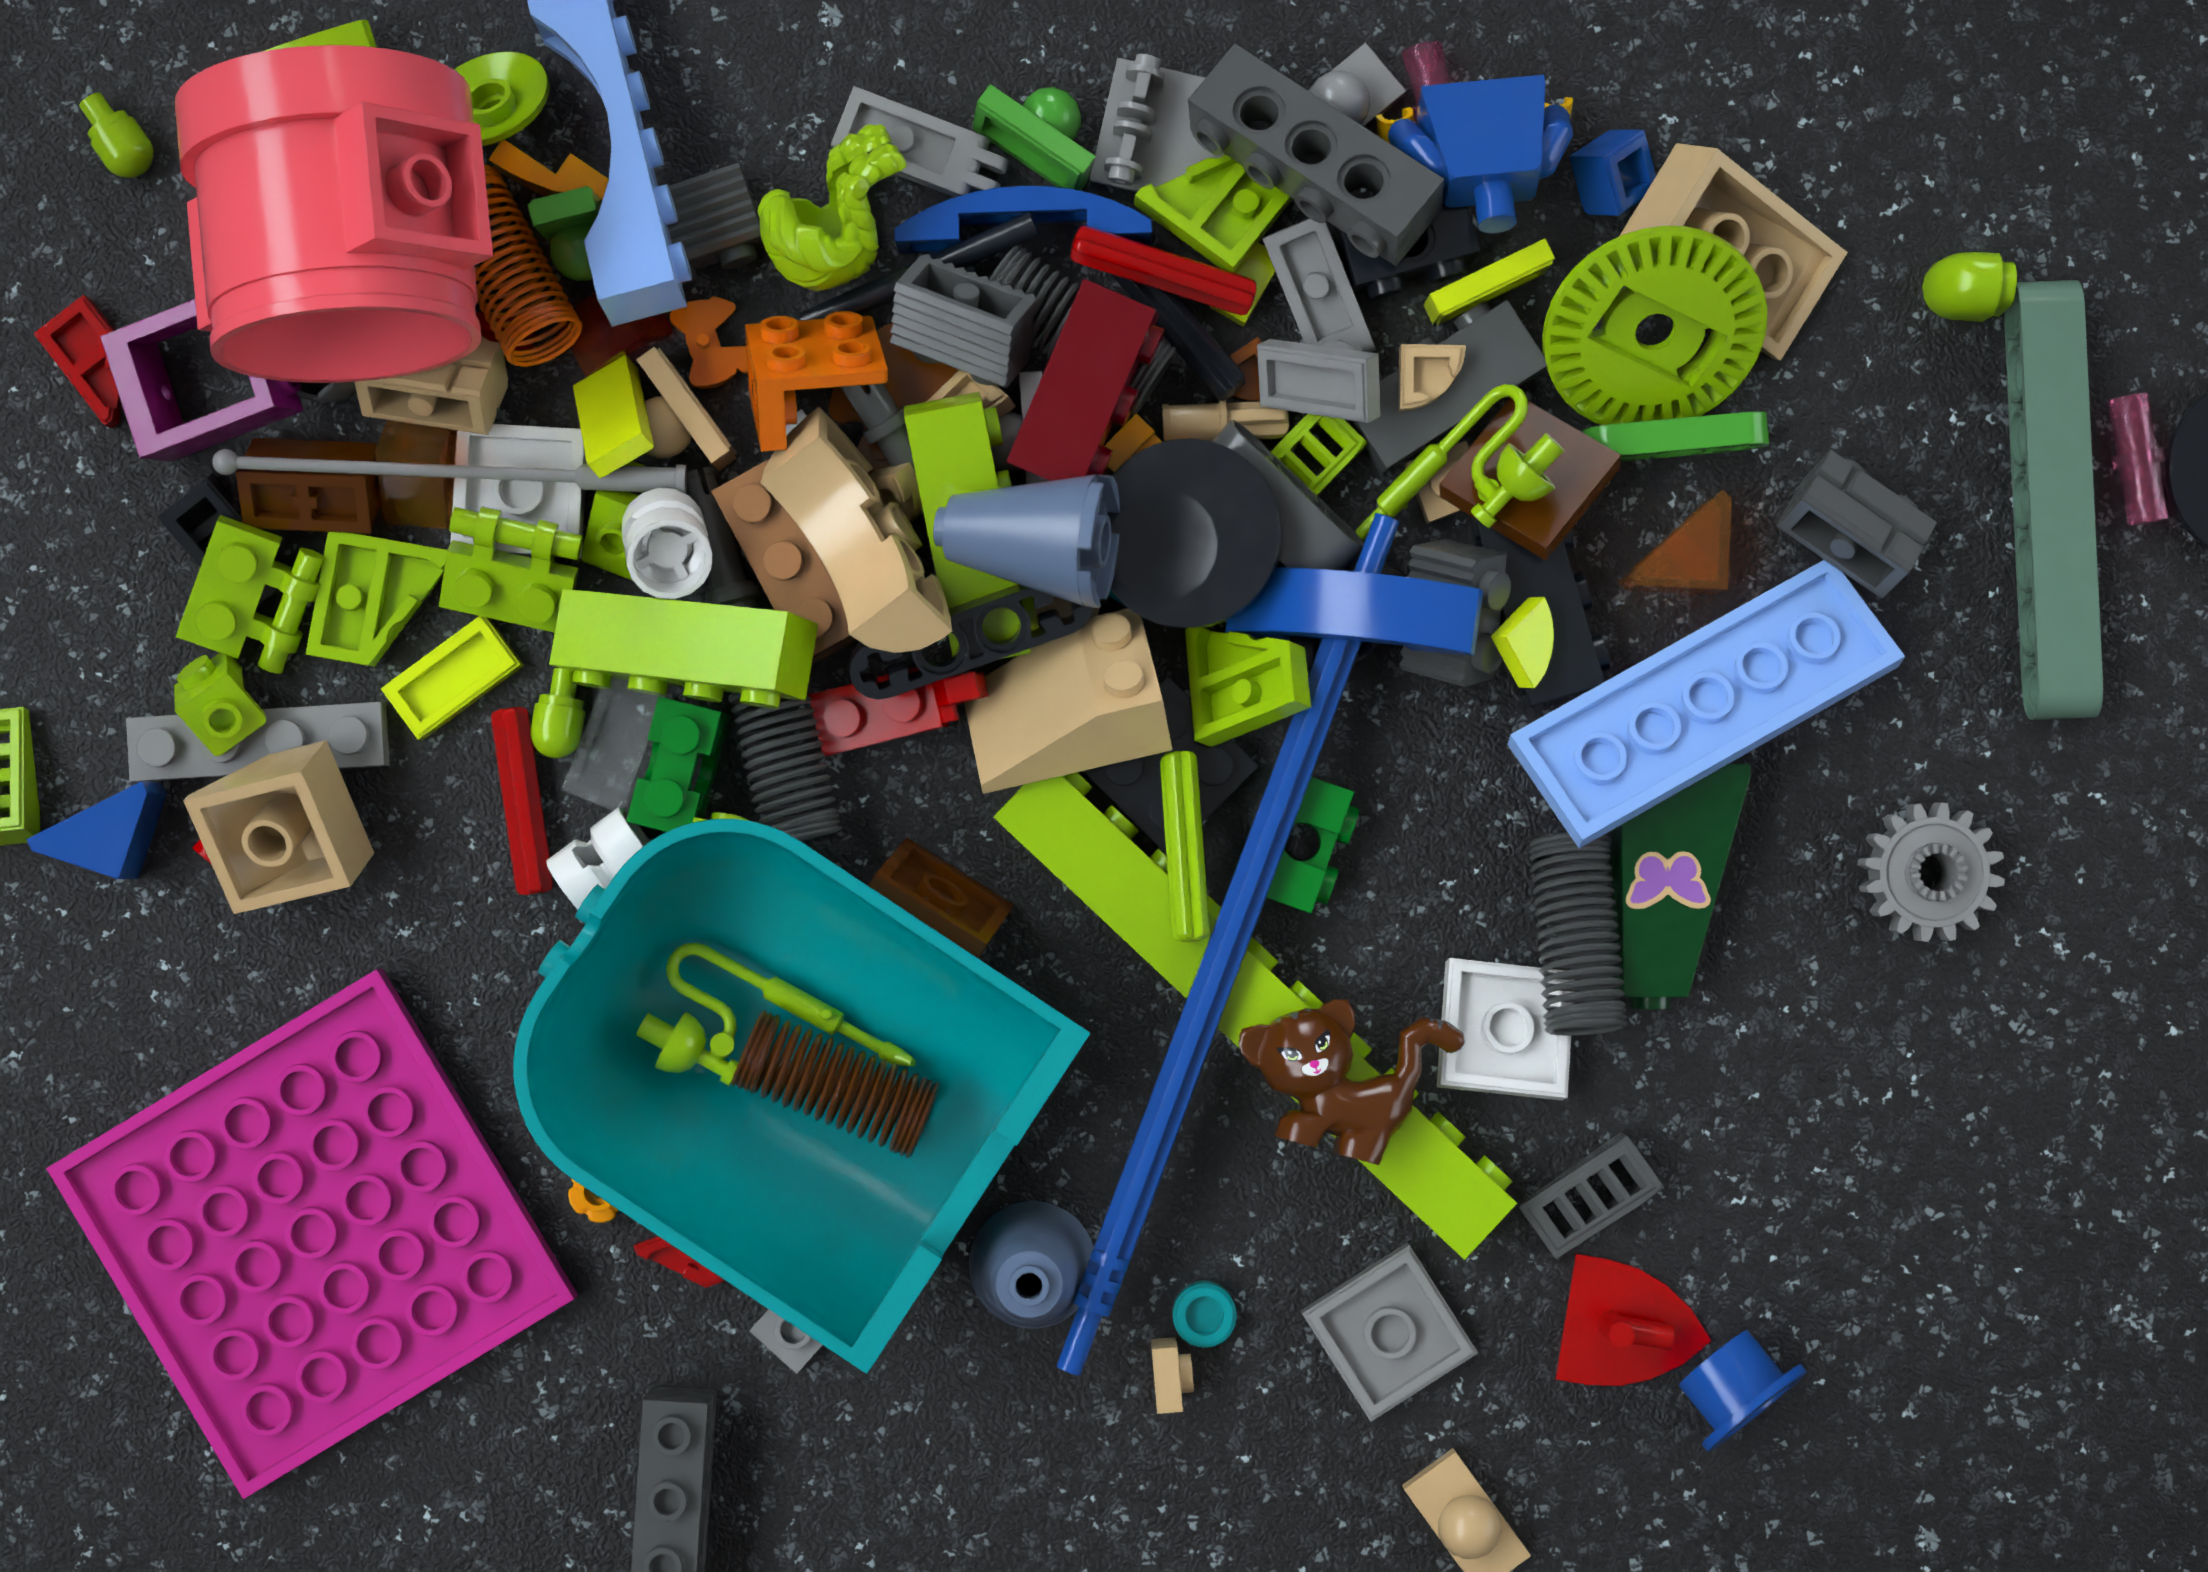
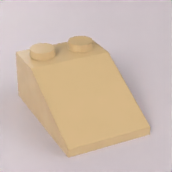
M1676 143L1620 234L1621 236L1643 228L1657 226H1686L1712 233L1732 244L1747 258L1758 275L1765 292L1768 309L1767 329L1761 352L1779 361L1785 355L1848 253L1718 148Z
M1129 608L1090 617L1084 627L1078 631L1030 648L1031 653L1019 655L985 676L989 697L964 703L983 794L1172 750L1164 703L1142 617Z

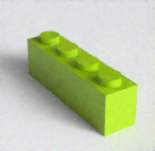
M980 391L904 406V418L936 576L942 586L948 609L1017 585L1005 579L948 561L945 558L943 547L936 546L933 538L936 511L939 507H946L952 495L1011 486L1009 471L995 472L991 447L1003 445L996 406L983 409ZM1032 596L1022 599L1021 601L1028 611L1031 630L1038 629L1039 625ZM1003 607L995 608L985 616L982 629L991 639L1003 641L1014 636L1020 622L1017 614L1012 610ZM949 633L950 646L954 656L959 643L955 635ZM1027 649L1004 658L1029 654L1031 651Z
M562 589L549 665L574 672L572 683L586 687L611 689L612 679L628 680V690L666 696L667 685L684 687L683 696L693 699L722 702L723 692L741 693L740 702L743 704L779 709L781 698L806 701L818 623L788 611Z

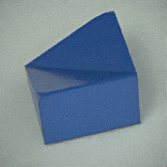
M1609 130L1569 156L1583 209L1589 215L1620 216L1642 200L1656 177L1644 130Z

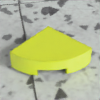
M1528 597L1491 635L1495 646L1519 688H1535L1543 678L1551 659L1554 628L1551 611L1545 597Z

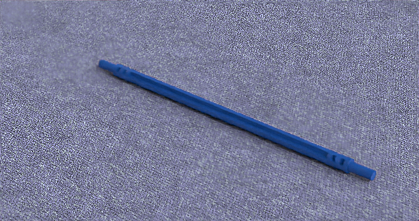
M1375 513L1354 569L1355 572L1381 574L1398 529L1399 521L1386 515ZM1322 638L1308 674L1311 708L1292 716L1073 1303L1078 1306L1056 1365L1059 1369L1070 1374L1081 1375L1103 1316L1109 1317L1360 649L1362 643L1360 641Z

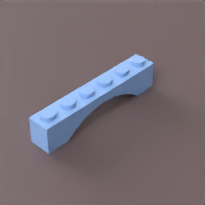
M527 0L530 14L545 45L568 60L594 86L603 100L607 111L611 139L609 180L599 213L584 240L598 302L612 327L687 307L682 282L692 280V274L682 242L673 244L671 242L668 225L677 223L678 217L668 185L658 186L654 168L664 166V160L654 128L644 129L640 112L649 110L650 103L640 71L630 73L626 56L636 54L637 50L626 15L616 16L613 4L615 0Z

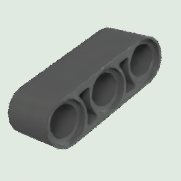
M1231 420L1211 441L1237 452L1248 460L1258 470L1272 490L1278 504L1282 522V546L1279 560L1287 568L1345 571L1360 556L1364 542L1356 532L1248 429L1237 421Z

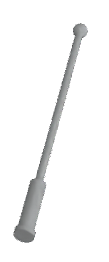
M229 449L219 450L212 459L214 469L222 475H230L237 469L567 482L576 483L582 490L646 492L656 488L676 489L685 494L687 490V465L678 464L676 468L622 466L600 479L587 464H582L576 470L249 457L237 456L235 452Z

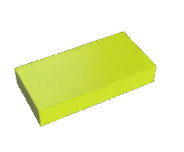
M1546 238L1430 293L1423 306L1432 325L1437 324L1438 326L1469 311L1484 301L1488 302L1544 275L1553 264L1555 257Z
M626 354L573 385L587 465L600 479L653 449L654 444L638 368Z
M478 616L383 686L381 690L415 737L423 741L525 665L492 620Z

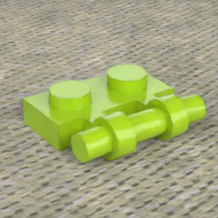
M484 506L480 508L479 512L454 507L449 531L474 537V545L456 540L451 541L446 553L439 607L555 633L562 589L575 590L579 568L554 563V557L559 556L578 561L583 535L559 530V523L539 519L537 525L503 518L501 510ZM501 543L531 550V557L497 550V544Z
M220 515L175 637L238 659L245 639L248 636L264 644L257 663L258 666L265 671L281 674L288 655L296 653L301 642L303 633L298 628L308 602L316 600V594L321 585L317 577L324 556L314 550L300 548L293 567L274 561L283 537ZM265 584L277 588L283 593L274 618L256 612Z

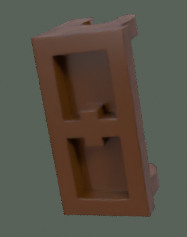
M253 438L244 455L249 457L382 461L380 443ZM236 470L242 521L258 529L371 534L374 529V519L382 503L384 488L383 486H375L376 475Z

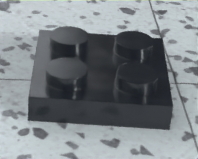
M1169 677L1159 687L1164 703L1172 750L1083 771L1165 854L1166 842L1160 760L1165 753L1190 751L1194 752L1197 756L1202 823L1258 767L1232 739L1213 747L1194 740L1191 698Z

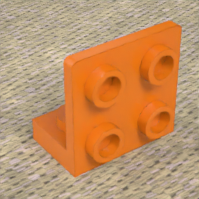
M839 311L827 315L825 319L797 321L789 316H772L762 320L761 323L745 324L749 397L761 452L787 450L786 425L797 424L795 390L883 384L888 382V368L874 320L871 316H861L850 311Z

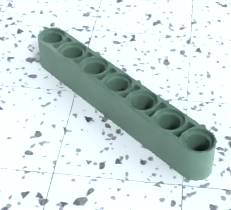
M2078 280L2017 282L2013 303L2004 312L2023 706L2030 720L2095 718L2099 715L2102 708L2103 670L2084 292Z

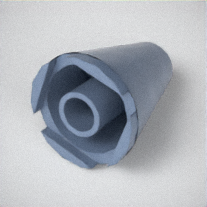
M1094 474L955 494L950 497L946 507H939L936 511L933 526L934 543L936 546L943 547L945 558L948 561L1084 607L1099 608L1101 607L1099 599L1106 600L1110 593L1116 568L1119 534L1111 533V520L1107 512L1120 513L1117 483L1111 475Z
M1038 1200L1009 1204L987 1219L973 1241L969 1257V1273L973 1289L983 1306L992 1315L1007 1324L1027 1329H1038L1056 1325L1069 1318L1078 1309V1306L1073 1301L1094 1248L1092 1239L1078 1218L1058 1206ZM1025 1273H1033L1041 1281L1027 1282L1021 1279L1020 1276Z

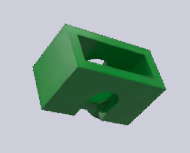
M658 696L647 740L653 743L650 762L644 778H637L626 822L668 832L680 826L693 823L694 817L704 819L730 715ZM700 754H702L699 776L692 791L691 786L695 767Z
M1311 777L1294 824L1308 825L1316 832L1318 837L1317 850L1309 859L1297 861L1291 858L1284 849L1266 898L1311 914L1315 902L1327 904L1339 870L1328 866L1336 841L1348 844L1360 811L1359 808L1350 806L1354 794L1353 791Z

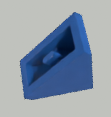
M141 781L26 840L34 852L116 879H139L167 793L161 782Z

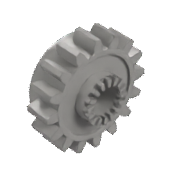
M1939 802L1932 804L1927 817L1921 803L1906 805L1907 820L1904 821L1896 814H1887L1882 818L1887 831L1883 835L1877 833L1867 835L1865 840L1873 847L1870 857L1858 859L1857 865L1868 870L1869 880L1859 885L1860 892L1873 893L1877 900L1869 910L1873 916L1882 917L1888 914L1892 916L1889 931L1903 934L1913 925V939L1915 941L1929 942L1935 928L1940 940L1952 941L1956 940V923L1966 930H1976L1980 925L1973 912L1976 909L1995 910L1997 907L1996 903L1986 893L1988 887L2004 886L2005 879L1998 875L1990 874V865L1999 862L2004 857L2002 852L1986 851L1983 846L1993 834L1990 828H1978L1972 831L1969 829L1973 819L1972 812L1968 810L1958 811L1949 819L1948 803ZM1930 855L1937 859L1941 867V878L1932 889L1924 886L1923 881L1919 878L1921 877V873H1919V869H1921L1920 864L1924 862L1925 857Z

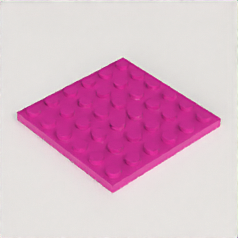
M383 968L374 970L46 1168L243 1499L578 1296Z

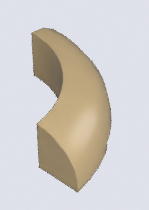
M817 407L786 436L787 450L774 451L764 468L760 483L793 518L825 565L842 601L849 635L869 648L899 653L921 650L943 639L952 632L951 617L940 581L933 574L925 579L923 565L915 553L922 546V543L897 502H890L886 506L883 504L879 491L868 474L873 469L872 466L836 423L820 407Z

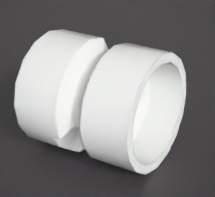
M656 488L643 492L630 502L622 518L621 533L626 563L632 580L643 592L657 598L676 599L693 593L704 584L709 575L713 555L700 507L689 495L669 488Z
M621 807L616 808L590 828L591 840L587 843L575 839L546 860L552 876L577 910L597 884L606 889L620 868L639 849L651 841L639 825L626 822L628 813Z

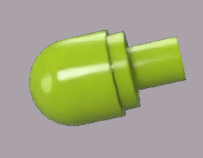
M101 92L93 93L82 100L79 107L93 125L87 133L91 139L90 145L107 169L123 178H135L144 174L153 161V146L134 117L128 116L124 110L114 112Z
M562 668L553 669L550 694L539 695V701L534 706L530 731L534 747L541 754L550 758H563L572 754L581 742L586 714L583 710L584 701L575 699L577 684L572 683L574 672Z

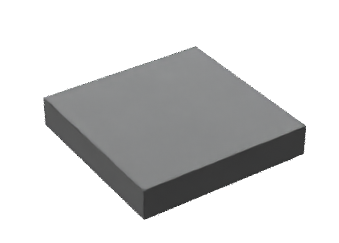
M1408 1242L1301 1310L1302 1315L1370 1422L1478 1354Z

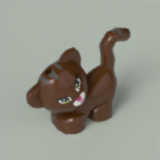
M1332 999L1318 1009H1301L1277 1017L1269 1025L1258 1024L1241 1030L1238 1045L1243 1056L1251 1065L1261 1070L1272 1090L1294 1097L1300 1104V1110H1288L1280 1118L1274 1136L1317 1148L1323 1134L1326 1132L1336 1136L1333 1153L1376 1165L1380 1164L1391 1136L1400 1130L1412 1112L1414 1091L1422 1073L1421 1049L1427 1043H1431L1452 1054L1461 1050L1465 1044L1464 1033L1448 1021L1422 1017L1400 1032L1398 1062L1393 1074L1379 1075L1361 1081H1351L1346 1076L1351 1068L1353 1057L1350 1039L1356 1028L1355 1011L1348 999Z

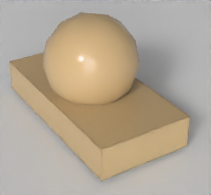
M654 346L636 360L662 395L645 401L654 444L653 449L645 454L657 459L671 458L682 453L693 437L708 460L718 471L736 460L735 455L737 452L660 348L656 349Z
M1454 1448L1450 1449L1402 1485L1407 1495L1463 1572H1510L1531 1556Z

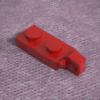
M918 667L908 669V673L919 671ZM976 671L947 677L891 698L880 700L865 697L856 690L853 683L808 696L813 698L810 704L815 709L813 717L818 721L816 729L820 731L818 738L823 743L821 751L826 754L824 756L826 757L949 727V722L959 720L956 705L989 697L984 672L976 673ZM889 674L876 678L878 682H883L889 679Z

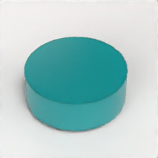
M1196 1281L1185 1286L1176 1296L1172 1309L1176 1331L1187 1343L1197 1347L1207 1348L1222 1343L1230 1336L1236 1324L1237 1313L1233 1298L1224 1287L1212 1281Z

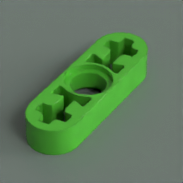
M1760 411L1608 424L1582 430L1584 434L1621 455V462L1745 451L1770 445L1767 413Z

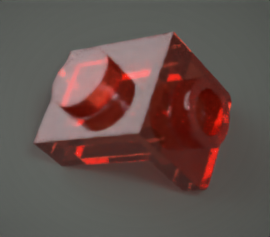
M595 292L573 308L582 322V332L570 348L583 373L588 377L623 355L630 354L644 343L664 340L673 331L664 313L612 327L598 302ZM568 321L565 324V326L561 328V331H563L567 327L570 321Z

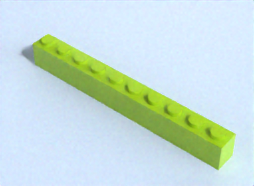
M1077 772L1024 784L995 814L994 818L1187 999L1221 907L1207 895L1210 928L1208 937L1195 942L1174 940L1171 927L1167 856L1157 849L1148 857L1135 845L1131 839L1139 830L1112 805L1102 814L1084 797L1091 790L1092 786ZM1251 937L1218 1025V1029L1238 1048L1239 1035L1243 1028L1258 1024L1269 1025L1277 1017L1305 1008L1318 1009L1323 1005L1299 980L1290 988L1283 984L1271 972L1279 962L1253 937ZM1353 1032L1350 1039L1353 1057L1351 1068L1346 1077L1351 1081H1361L1379 1076L1380 1074L1364 1060L1372 1049ZM1390 1068L1384 1075L1393 1074L1395 1070ZM1416 1090L1414 1091L1413 1100L1419 1095ZM1412 1106V1112L1400 1130L1391 1136L1380 1164L1376 1165L1362 1160L1359 1161L1465 1260L1517 1204L1505 1192L1506 1188L1513 1181L1485 1155L1475 1164L1463 1153L1458 1146L1466 1137L1438 1111L1428 1120L1416 1107Z

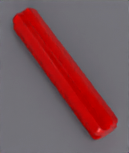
M1080 226L1072 243L1070 259L1075 263L1240 316L1248 313L1255 298L1257 284L1251 278L1093 227Z
M524 707L503 708L492 712L490 718L515 890L519 895L545 893L553 889L554 882L546 862L550 858L535 751L530 734L529 712Z

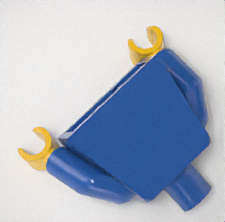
M1544 75L1421 86L1416 117L1417 124L1414 122L1413 108L1408 107L1402 109V118L1397 120L1385 119L1382 114L1376 115L1377 132L1380 138L1444 178L1443 204L1450 208L1475 206L1479 230L1485 233H1500L1513 228L1517 223L1514 202L1528 201L1534 198L1539 179L1552 175L1556 170L1573 137L1571 124L1573 98L1565 97L1563 104L1560 105L1545 103Z

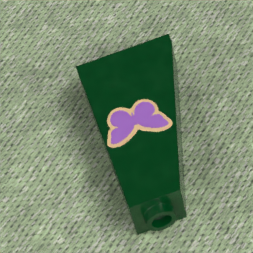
M1727 764L1611 830L1612 867L1614 868L1612 870V878L1615 879L1612 883V888L1616 891L1612 895V899L1617 902L1612 909L1618 913L1612 921L1619 924L1612 932L1620 936L1613 943L1621 947L1613 955H1618L1622 958L1620 963L1613 966H1618L1624 970L1620 975L1613 976V978L1622 979L1624 984L1613 989H1620L1626 994L1623 997H1631V1009H1670V997L1689 996L1750 781V764Z

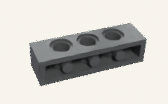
M1235 43L1188 99L1190 130L1195 140L1204 149L1214 155H1221L1222 153L1228 155L1243 165L1247 175L1257 184L1266 189H1273L1275 186L1293 198L1298 208L1307 217L1318 223L1328 221L1346 233L1354 247L1369 257L1376 258L1381 256L1397 266L1442 210L1444 178ZM1256 121H1265L1272 124L1271 127L1265 130H1253L1247 127ZM1314 154L1323 157L1325 160L1317 164H1305L1298 159L1305 155ZM1367 188L1375 191L1377 195L1367 199H1360L1352 196L1350 193L1356 189Z
M653 1386L643 1398L631 1572H705L717 1390Z

